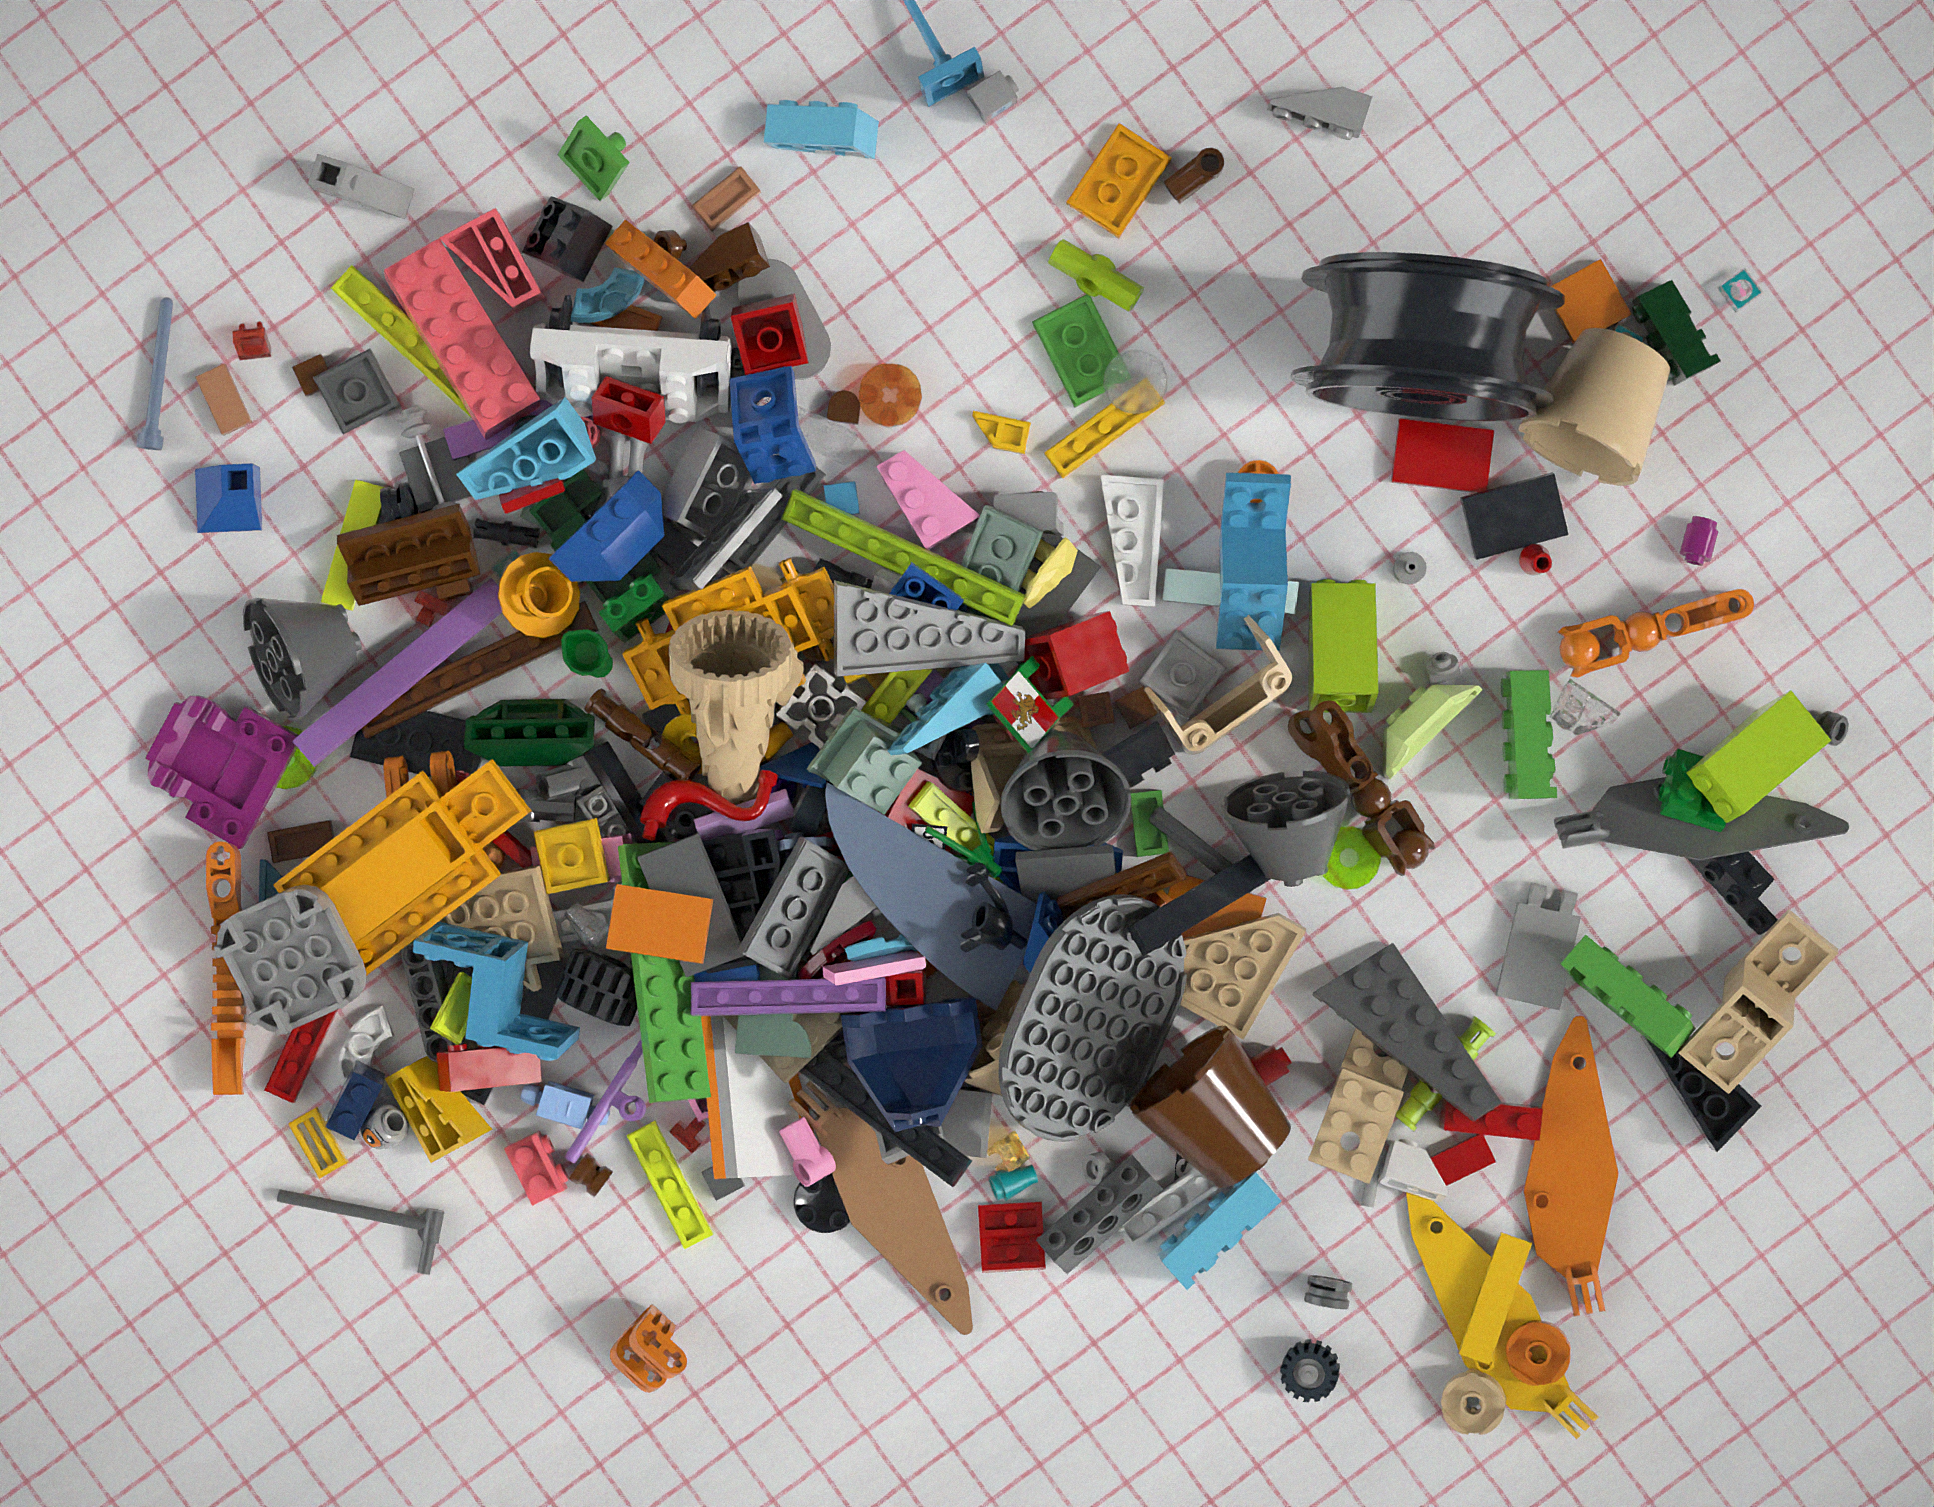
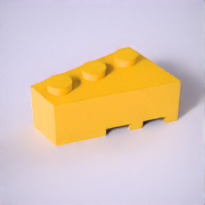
M428 1056L385 1078L430 1163L493 1130L461 1091L444 1092L439 1090L438 1064Z

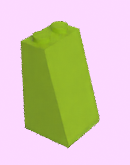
M1322 579L1316 583H1311L1308 629V710L1312 711L1317 704L1323 701L1332 700L1345 713H1372L1379 693L1376 583H1367L1366 580L1361 579L1351 580L1348 583H1336L1331 579Z
M1792 690L1753 712L1687 772V775L1693 781L1694 786L1712 804L1714 811L1728 823L1745 814L1825 747L1831 739Z

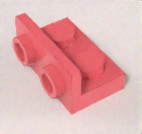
M539 1130L504 1148L532 1206L568 1188L565 1183L569 1181L568 1174L561 1163L556 1164L551 1154L555 1152V1149L547 1134L542 1136Z

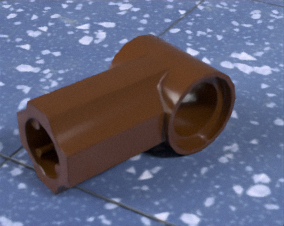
M1205 148L1194 159L1166 179L1163 184L1173 198L1181 204L1208 182L1219 177L1224 167V157L1218 149ZM1207 156L1214 157L1219 163L1218 168L1212 172L1205 171L1201 166V160Z

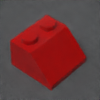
M795 293L732 308L730 317L745 375L809 363L803 325Z

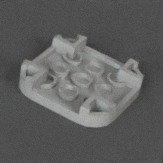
M303 884L291 887L237 912L220 924L221 928L218 932L217 945L214 946L216 957L218 959L223 956L251 1011L247 1018L253 1026L258 1024L267 1031L276 1032V1035L286 1034L292 1029L339 1008L342 1009L360 996L365 987L366 970L363 960L334 903L325 892L315 886Z

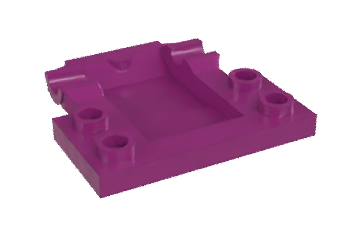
M190 695L182 703H174L145 757V759L149 760L147 776L152 786L165 790L171 797H185L193 802L185 816L186 819L224 841L235 845L238 849H242L298 748L293 743V740L299 735L249 706L243 708L236 720L214 701L200 695Z

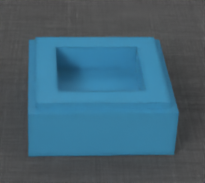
M855 481L824 485L827 504L851 515L860 514Z

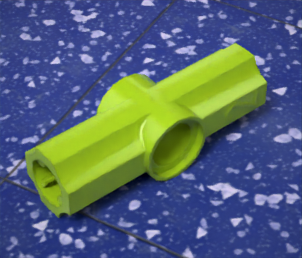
M1065 239L1058 242L1048 260V264L1075 279L1077 286L1085 294L1093 297L1101 295L1128 312L1135 307L1144 290L1143 286L1116 271L1114 263L1102 254L1091 256Z

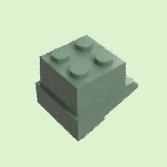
M851 707L836 728L829 727L826 730L825 735L828 740L810 763L807 770L831 782L836 788L885 814L922 762L914 751L891 756L888 749L903 730L882 719H877Z

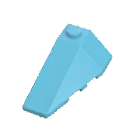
M987 663L954 668L929 695L933 701L926 706L920 707L916 712L919 720L910 723L904 728L888 749V752L891 756L907 754L986 714H992L993 712L986 703L1002 687L1003 683Z

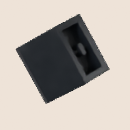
M551 196L543 207L541 216L533 231L529 234L522 253L566 276L584 282L613 226L585 208Z

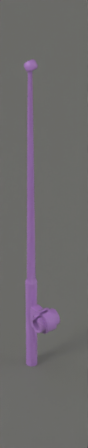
M780 829L774 830L776 841L783 838L782 831ZM641 1039L631 1055L624 1061L564 1156L570 1162L576 1163L611 1106L617 1108L621 1117L627 1121H637L645 1115V1102L638 1096H628L621 1091L643 1053ZM635 1102L636 1111L634 1114H631L628 1108L631 1103Z

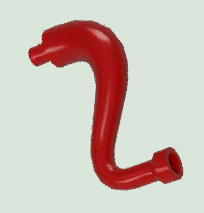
M767 770L759 771L757 797L754 804L748 808H742L731 803L701 783L679 779L666 782L654 790L643 808L640 822L645 824L643 838L655 840L658 828L666 826L671 811L682 803L700 804L735 821L746 822L755 820L766 809L772 787L777 783L778 775Z

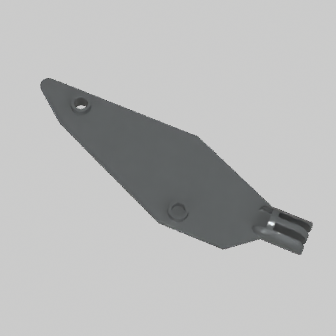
M1666 777L1611 786L1592 811L1556 817L1554 819V825L1563 849L1606 842L1695 860L1711 859L1843 835L1849 830L1847 821L1807 803L1767 795L1745 814L1726 823L1725 828L1721 832L1710 830L1660 814L1662 802L1658 801V794Z

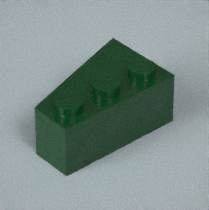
M1673 280L1663 283L1632 300L1634 304L1632 307L1633 315L1639 324H1644L1648 332L1646 340L1649 347L1658 352L1669 364L1670 373L1667 381L1672 380L1674 386L1721 362L1717 353L1710 356L1702 341L1706 339V335L1702 328L1696 329L1690 317L1691 310Z

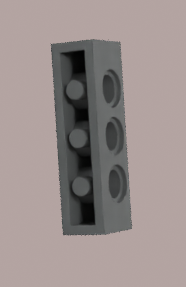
M1131 1155L1038 1237L1036 1241L1053 1262L1068 1275L1156 1197L1163 1188L1145 1167Z

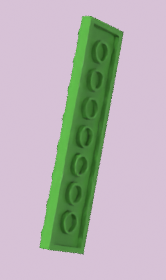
M674 842L623 844L618 846L622 885L650 889L637 857ZM631 953L649 1103L711 1097L701 1016L691 1015V982H695L694 975L686 977L679 960Z

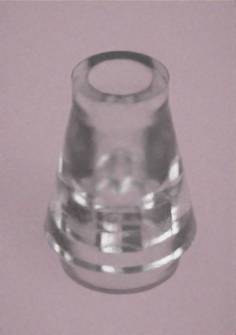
M578 902L574 903L564 913V916L568 919L584 946L589 945L593 950L608 937L609 929L606 927L608 923L582 907Z

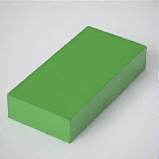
M1162 790L1131 793V812L1137 857L1160 855L1169 852L1167 836L1149 822V817L1156 808L1162 807L1164 809Z

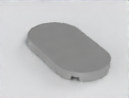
M768 259L769 268L762 270L754 277L745 278L738 282L737 294L740 305L795 293L803 325L809 363L794 366L792 369L795 373V379L804 380L814 377L824 369L830 357L831 342L829 335L795 271L782 261Z

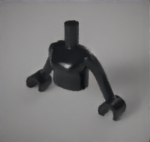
M980 862L968 867L967 872L971 875L966 878V883L971 887L980 883L995 907L988 902H983L975 909L972 917V928L961 933V937L965 941L960 943V949L964 952H969L981 944H990L998 950H1004L1010 943L1020 950L1025 948L1028 940L1013 930V921L1009 915L1007 905L988 879L989 872L987 867Z

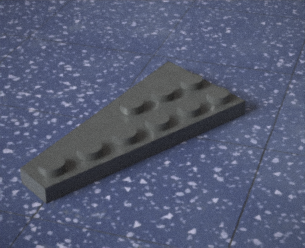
M1391 943L1313 992L1312 995L1316 999L1327 1004L1339 1017L1355 1026L1362 1032L1363 1036L1400 1065L1403 1064L1411 1070L1418 1079L1439 1092L1442 1098L1473 1122L1502 1103L1394 943Z

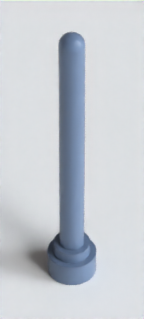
M168 297L160 301L146 425L137 437L136 447L148 450H162L164 437L161 436V430L158 429L173 309V301Z

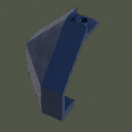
M955 997L943 999L941 1002L898 1005L897 1007L886 1008V1011L852 1012L841 1015L848 1064L894 1132L918 1126L940 1127L983 1046L976 998Z

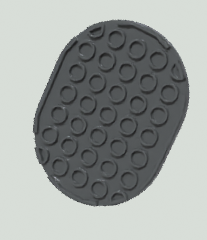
M1120 894L1103 897L1088 903L1070 915L1054 931L1042 948L1033 966L1003 1038L998 1074L1001 1095L1009 1113L1023 1128L1038 1137L1051 1141L1067 1142L1079 1140L1080 1136L1091 1132L1097 1133L1115 1121V1116L1125 1106L1129 1107L1133 1098L1143 1089L1153 1070L1183 998L1187 973L1184 972V958L1187 953L1183 937L1180 934L1152 952L1142 956L1127 927L1160 908V906L1149 900L1135 895Z

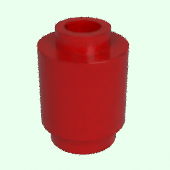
M1274 1045L1250 1059L1266 1086L1289 1073L1290 1071L1287 1066L1292 1063L1283 1047L1276 1050Z

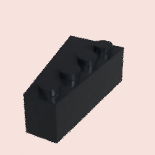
M1643 1035L1640 1036L1705 1141L1715 1152H1718L1762 1107L1740 1084L1728 1094L1678 1053L1679 1050L1670 1058Z

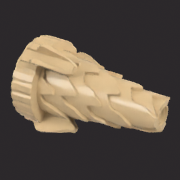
M733 610L715 611L706 615L702 614L678 627L675 634L672 635L669 644L670 676L676 689L690 701L691 722L696 724V735L702 757V775L708 776V788L731 803L738 805L757 797L759 788L757 779L760 771V762L762 757H765L768 747L769 731L774 719V704L777 702L781 706H786L789 703L790 698L800 683L803 674V662L797 658V651L794 649L788 633L781 625L776 624L770 618H765L757 613L752 614L747 611Z

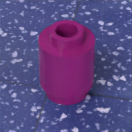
M1693 516L1691 523H1687L1679 552L1682 556H1685V562L1702 566L1704 562L1711 561L1719 532L1716 529V521L1705 517Z

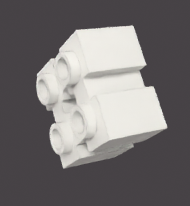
M816 662L805 676V683L801 685L805 688V691L800 697L793 694L789 703L786 706H782L777 716L796 730H798L801 724L812 731L807 739L819 748H822L828 740L825 735L826 730L829 727L836 728L851 707L861 710L867 700L847 685L843 691L839 690L832 684L836 677ZM824 699L829 702L827 708L831 712L828 715L822 713L819 716L815 713L817 707L813 703L816 700L821 702Z

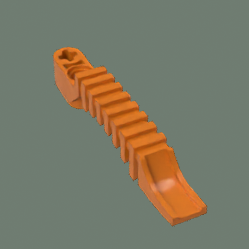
M222 841L210 845L206 853V891L211 917L213 918L211 934L216 935V942H212V950L217 945L218 932L221 928L220 924L242 910L241 854L235 845ZM223 848L224 852L230 853V858L225 859L224 864L223 861L217 859V855L223 853ZM222 880H227L231 886L229 894L225 897H220L217 893V885ZM223 956L218 959L216 957L212 958V966L216 967V974H213V983L217 984V990H212V999H217V1006L212 1007V1015H217V1022L211 1023V1031H217V1039H211L213 1095H244L243 1058L246 1038H244L246 1006H244V997Z

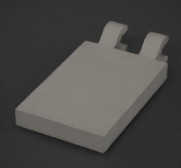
M1531 883L1527 903L1517 902L1496 996L1560 1010L1568 976L1561 963L1574 948L1581 919L1580 916L1572 915L1578 893L1562 890L1558 911L1541 908L1547 886Z

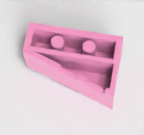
M905 450L876 466L925 549L930 550L979 520L980 515Z

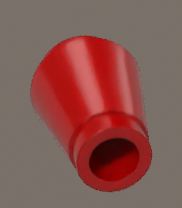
M1530 544L1521 551L1519 564L1525 573L1540 575L1551 569L1552 559L1549 551L1544 546ZM1542 557V563H1539L1540 566L1537 567L1536 562Z

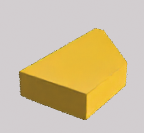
M973 411L972 417L994 449L1025 455L1031 422Z

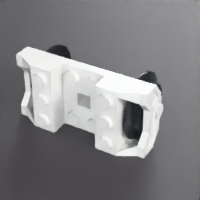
M565 295L562 306L552 308L549 325L548 323H541L533 327L530 354L531 359L535 361L536 393L540 400L548 401L554 405L566 397L579 416L593 415L591 397L604 378L608 376L664 396L665 420H670L674 423L697 422L716 413L729 412L732 344L728 336L721 335L720 319L711 318L709 305L702 311L700 334L573 325V322H571L573 309L571 295ZM550 373L557 374L558 378L550 377ZM719 377V389L706 388L707 385H716Z

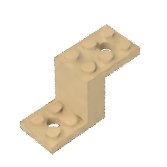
M1788 909L1727 973L1724 979L1722 1004L1679 1048L1678 1053L1729 1094L1793 1027L1795 998L1838 954V948ZM1788 947H1795L1801 952V956L1797 960L1790 961L1782 953ZM1728 1042L1735 1050L1730 1055H1721L1717 1052L1716 1046L1719 1043Z
M1355 1028L1330 1093L1331 1100L1308 1160L1369 1184L1403 1097L1402 1086L1409 1069L1403 1064L1400 1065L1389 1055L1385 1057L1377 1056L1373 1051L1374 1043L1363 1036L1360 1030ZM1354 1132L1359 1136L1360 1143L1355 1150L1348 1151L1341 1146L1340 1140L1344 1133Z

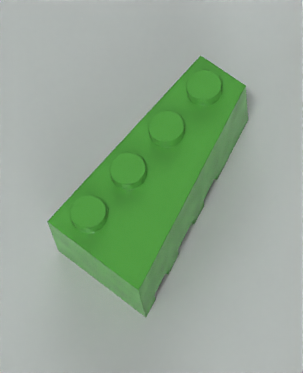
M1549 670L1506 672V678H1501V696L1506 697L1507 710H1502V728L1507 729L1508 742H1503L1502 752L1503 760L1508 761L1509 774H1504L1503 778L1504 792L1509 793V800L1557 798V787H1550V779L1553 778V773H1555L1556 769L1555 758H1553L1551 753H1548V747L1552 746L1553 741L1551 721H1546V715L1551 714Z
M1585 934L1562 961V967L1574 982L1672 1058L1696 1029L1690 1020L1693 1015L1678 1003L1675 1007L1666 1001L1668 996L1654 984L1649 987L1642 981L1644 977L1630 965L1627 967L1623 966L1617 961L1619 957L1605 946L1601 948Z

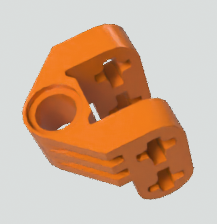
M450 751L431 753V782L441 795L444 796L458 785L455 778L453 757ZM403 756L388 757L384 760L383 770L386 798L409 781L408 767Z
M653 1304L623 1332L610 1350V1359L613 1365L640 1390L648 1393L659 1389L665 1384L667 1378H674L685 1370L687 1366L686 1354L670 1339L674 1334L676 1325ZM625 1350H629L631 1352L629 1360H625V1358L623 1357L625 1355ZM670 1356L674 1359L673 1367L671 1368L667 1365ZM650 1371L655 1374L652 1382L647 1379L648 1372Z

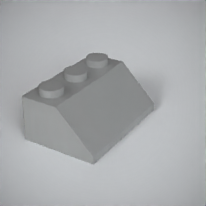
M697 426L661 498L663 516L706 538L749 489L753 481L736 444L719 434Z

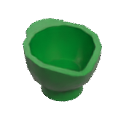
M591 630L568 631L563 635L561 639L562 656L570 671L581 676L590 675L595 678L606 677L611 672L613 658L608 652L607 643L600 634Z

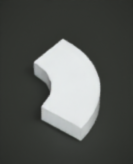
M384 1005L362 1016L347 1034L340 1049L338 1059V1074L341 1086L344 1085L356 1060L372 1067L373 1057L377 1048L383 1041L394 1036Z

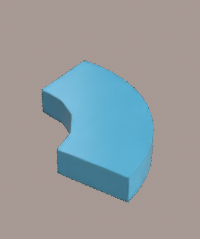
M614 267L611 276L601 285L590 289L577 288L571 322H598L621 313L638 297L645 279L633 270Z
M902 934L892 940L885 941L883 937L845 948L847 957L851 961L909 950L918 951Z

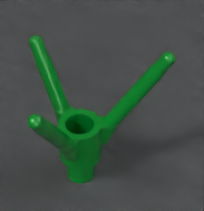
M975 801L972 802L981 845L973 851L929 826L925 828L928 834L967 857L952 854L953 856L971 866L975 863H983L993 878H996L1001 873L1002 868L994 862L995 857L990 854L991 849L987 842L986 833H981L976 819Z

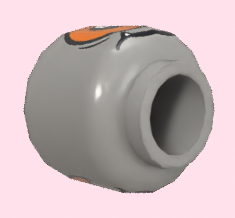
M386 1104L372 1109L360 1130L364 1141L370 1147L387 1149L404 1140L408 1133L409 1125L403 1111L399 1107Z

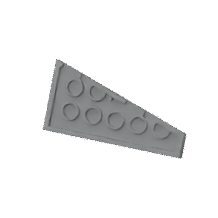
M834 580V673L837 677L969 666L980 663L993 664L1024 661L1025 630L1022 626L1014 624L1010 626L998 620Z

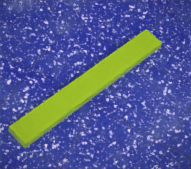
M797 489L792 490L781 520L900 575L905 572L912 562L964 598L963 604L1010 626L1015 623L1026 595Z

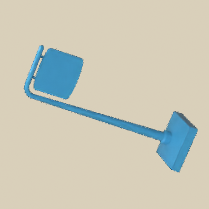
M903 0L935 60L933 63L935 68L918 76L922 96L928 107L984 78L981 57L975 46L952 58L950 54H946L916 1Z

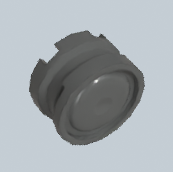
M1308 1275L1307 1284L1310 1287L1309 1292L1305 1293V1302L1334 1309L1349 1308L1350 1301L1347 1299V1294L1352 1290V1282L1326 1276Z

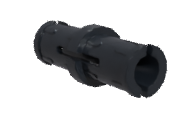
M479 518L475 520L474 539L498 541L503 546H509V543L533 548L538 547L539 541H537V538H540V528L512 525V521L506 520L504 523L480 520Z

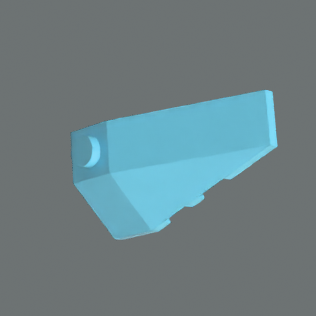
M564 397L460 470L456 475L474 499L478 500L508 493L513 489L529 485L531 487L541 485L545 481L557 478L559 480L570 478L595 462L596 457L585 423L567 398Z

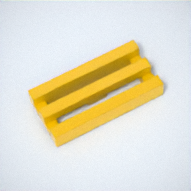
M318 1107L288 1123L319 1179L348 1163L333 1133L325 1127L326 1121ZM313 1117L337 1158V1162L334 1163L309 1118ZM302 1122L326 1162L327 1168H322L301 1131L299 1124Z

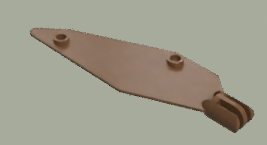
M809 1081L806 1087L826 1108L823 1110L802 1089L797 1093V1096L817 1117L813 1119L794 1099H791L788 1104L801 1117H805L808 1124L815 1130L820 1145L825 1147L833 1156L836 1169L832 1172V1176L851 1225L960 1334H970L973 1330L968 1283L923 1165L910 1155L887 1165L882 1160L876 1133L870 1125L848 1108L836 1107ZM943 1288L948 1290V1297L945 1300L939 1298V1291Z

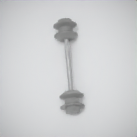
M416 406L401 411L402 417L396 420L397 423H404L406 428L401 433V436L406 438L416 437L439 504L434 506L431 511L458 504L451 501L444 502L422 435L426 434L432 427V424L424 423L422 418L427 413V410L420 411L419 407Z

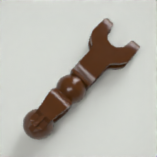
M1327 700L1317 704L1312 711L1303 710L1293 714L1287 726L1291 737L1302 752L1317 760L1327 773L1341 777L1348 783L1351 802L1355 811L1361 816L1367 817L1362 828V835L1382 858L1389 860L1395 873L1400 876L1405 875L1406 869H1415L1421 866L1428 857L1429 849H1435L1434 842L1424 832L1425 825L1411 802L1407 800L1400 802L1398 800L1391 801L1392 794L1388 785L1382 780L1375 778L1378 773L1376 771L1373 772L1370 760L1356 742L1353 724L1342 708L1336 702ZM1325 710L1332 716L1330 725L1323 718ZM1301 720L1307 723L1312 731L1311 733H1304L1301 730ZM1350 767L1354 770L1355 777L1351 774ZM1391 816L1403 828L1392 838L1385 828V823L1390 821Z

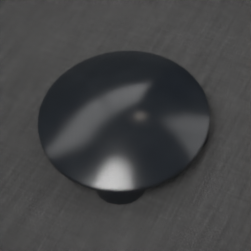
M832 1173L809 1187L804 1186L801 1182L798 1184L794 1193L793 1203L795 1213L804 1226L815 1232L832 1233L848 1225L850 1220Z

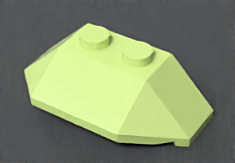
M1421 685L1408 698L1412 703L1403 711L1397 708L1385 720L1389 725L1383 730V776L1388 780L1396 775L1482 689L1478 685H1430L1426 689Z

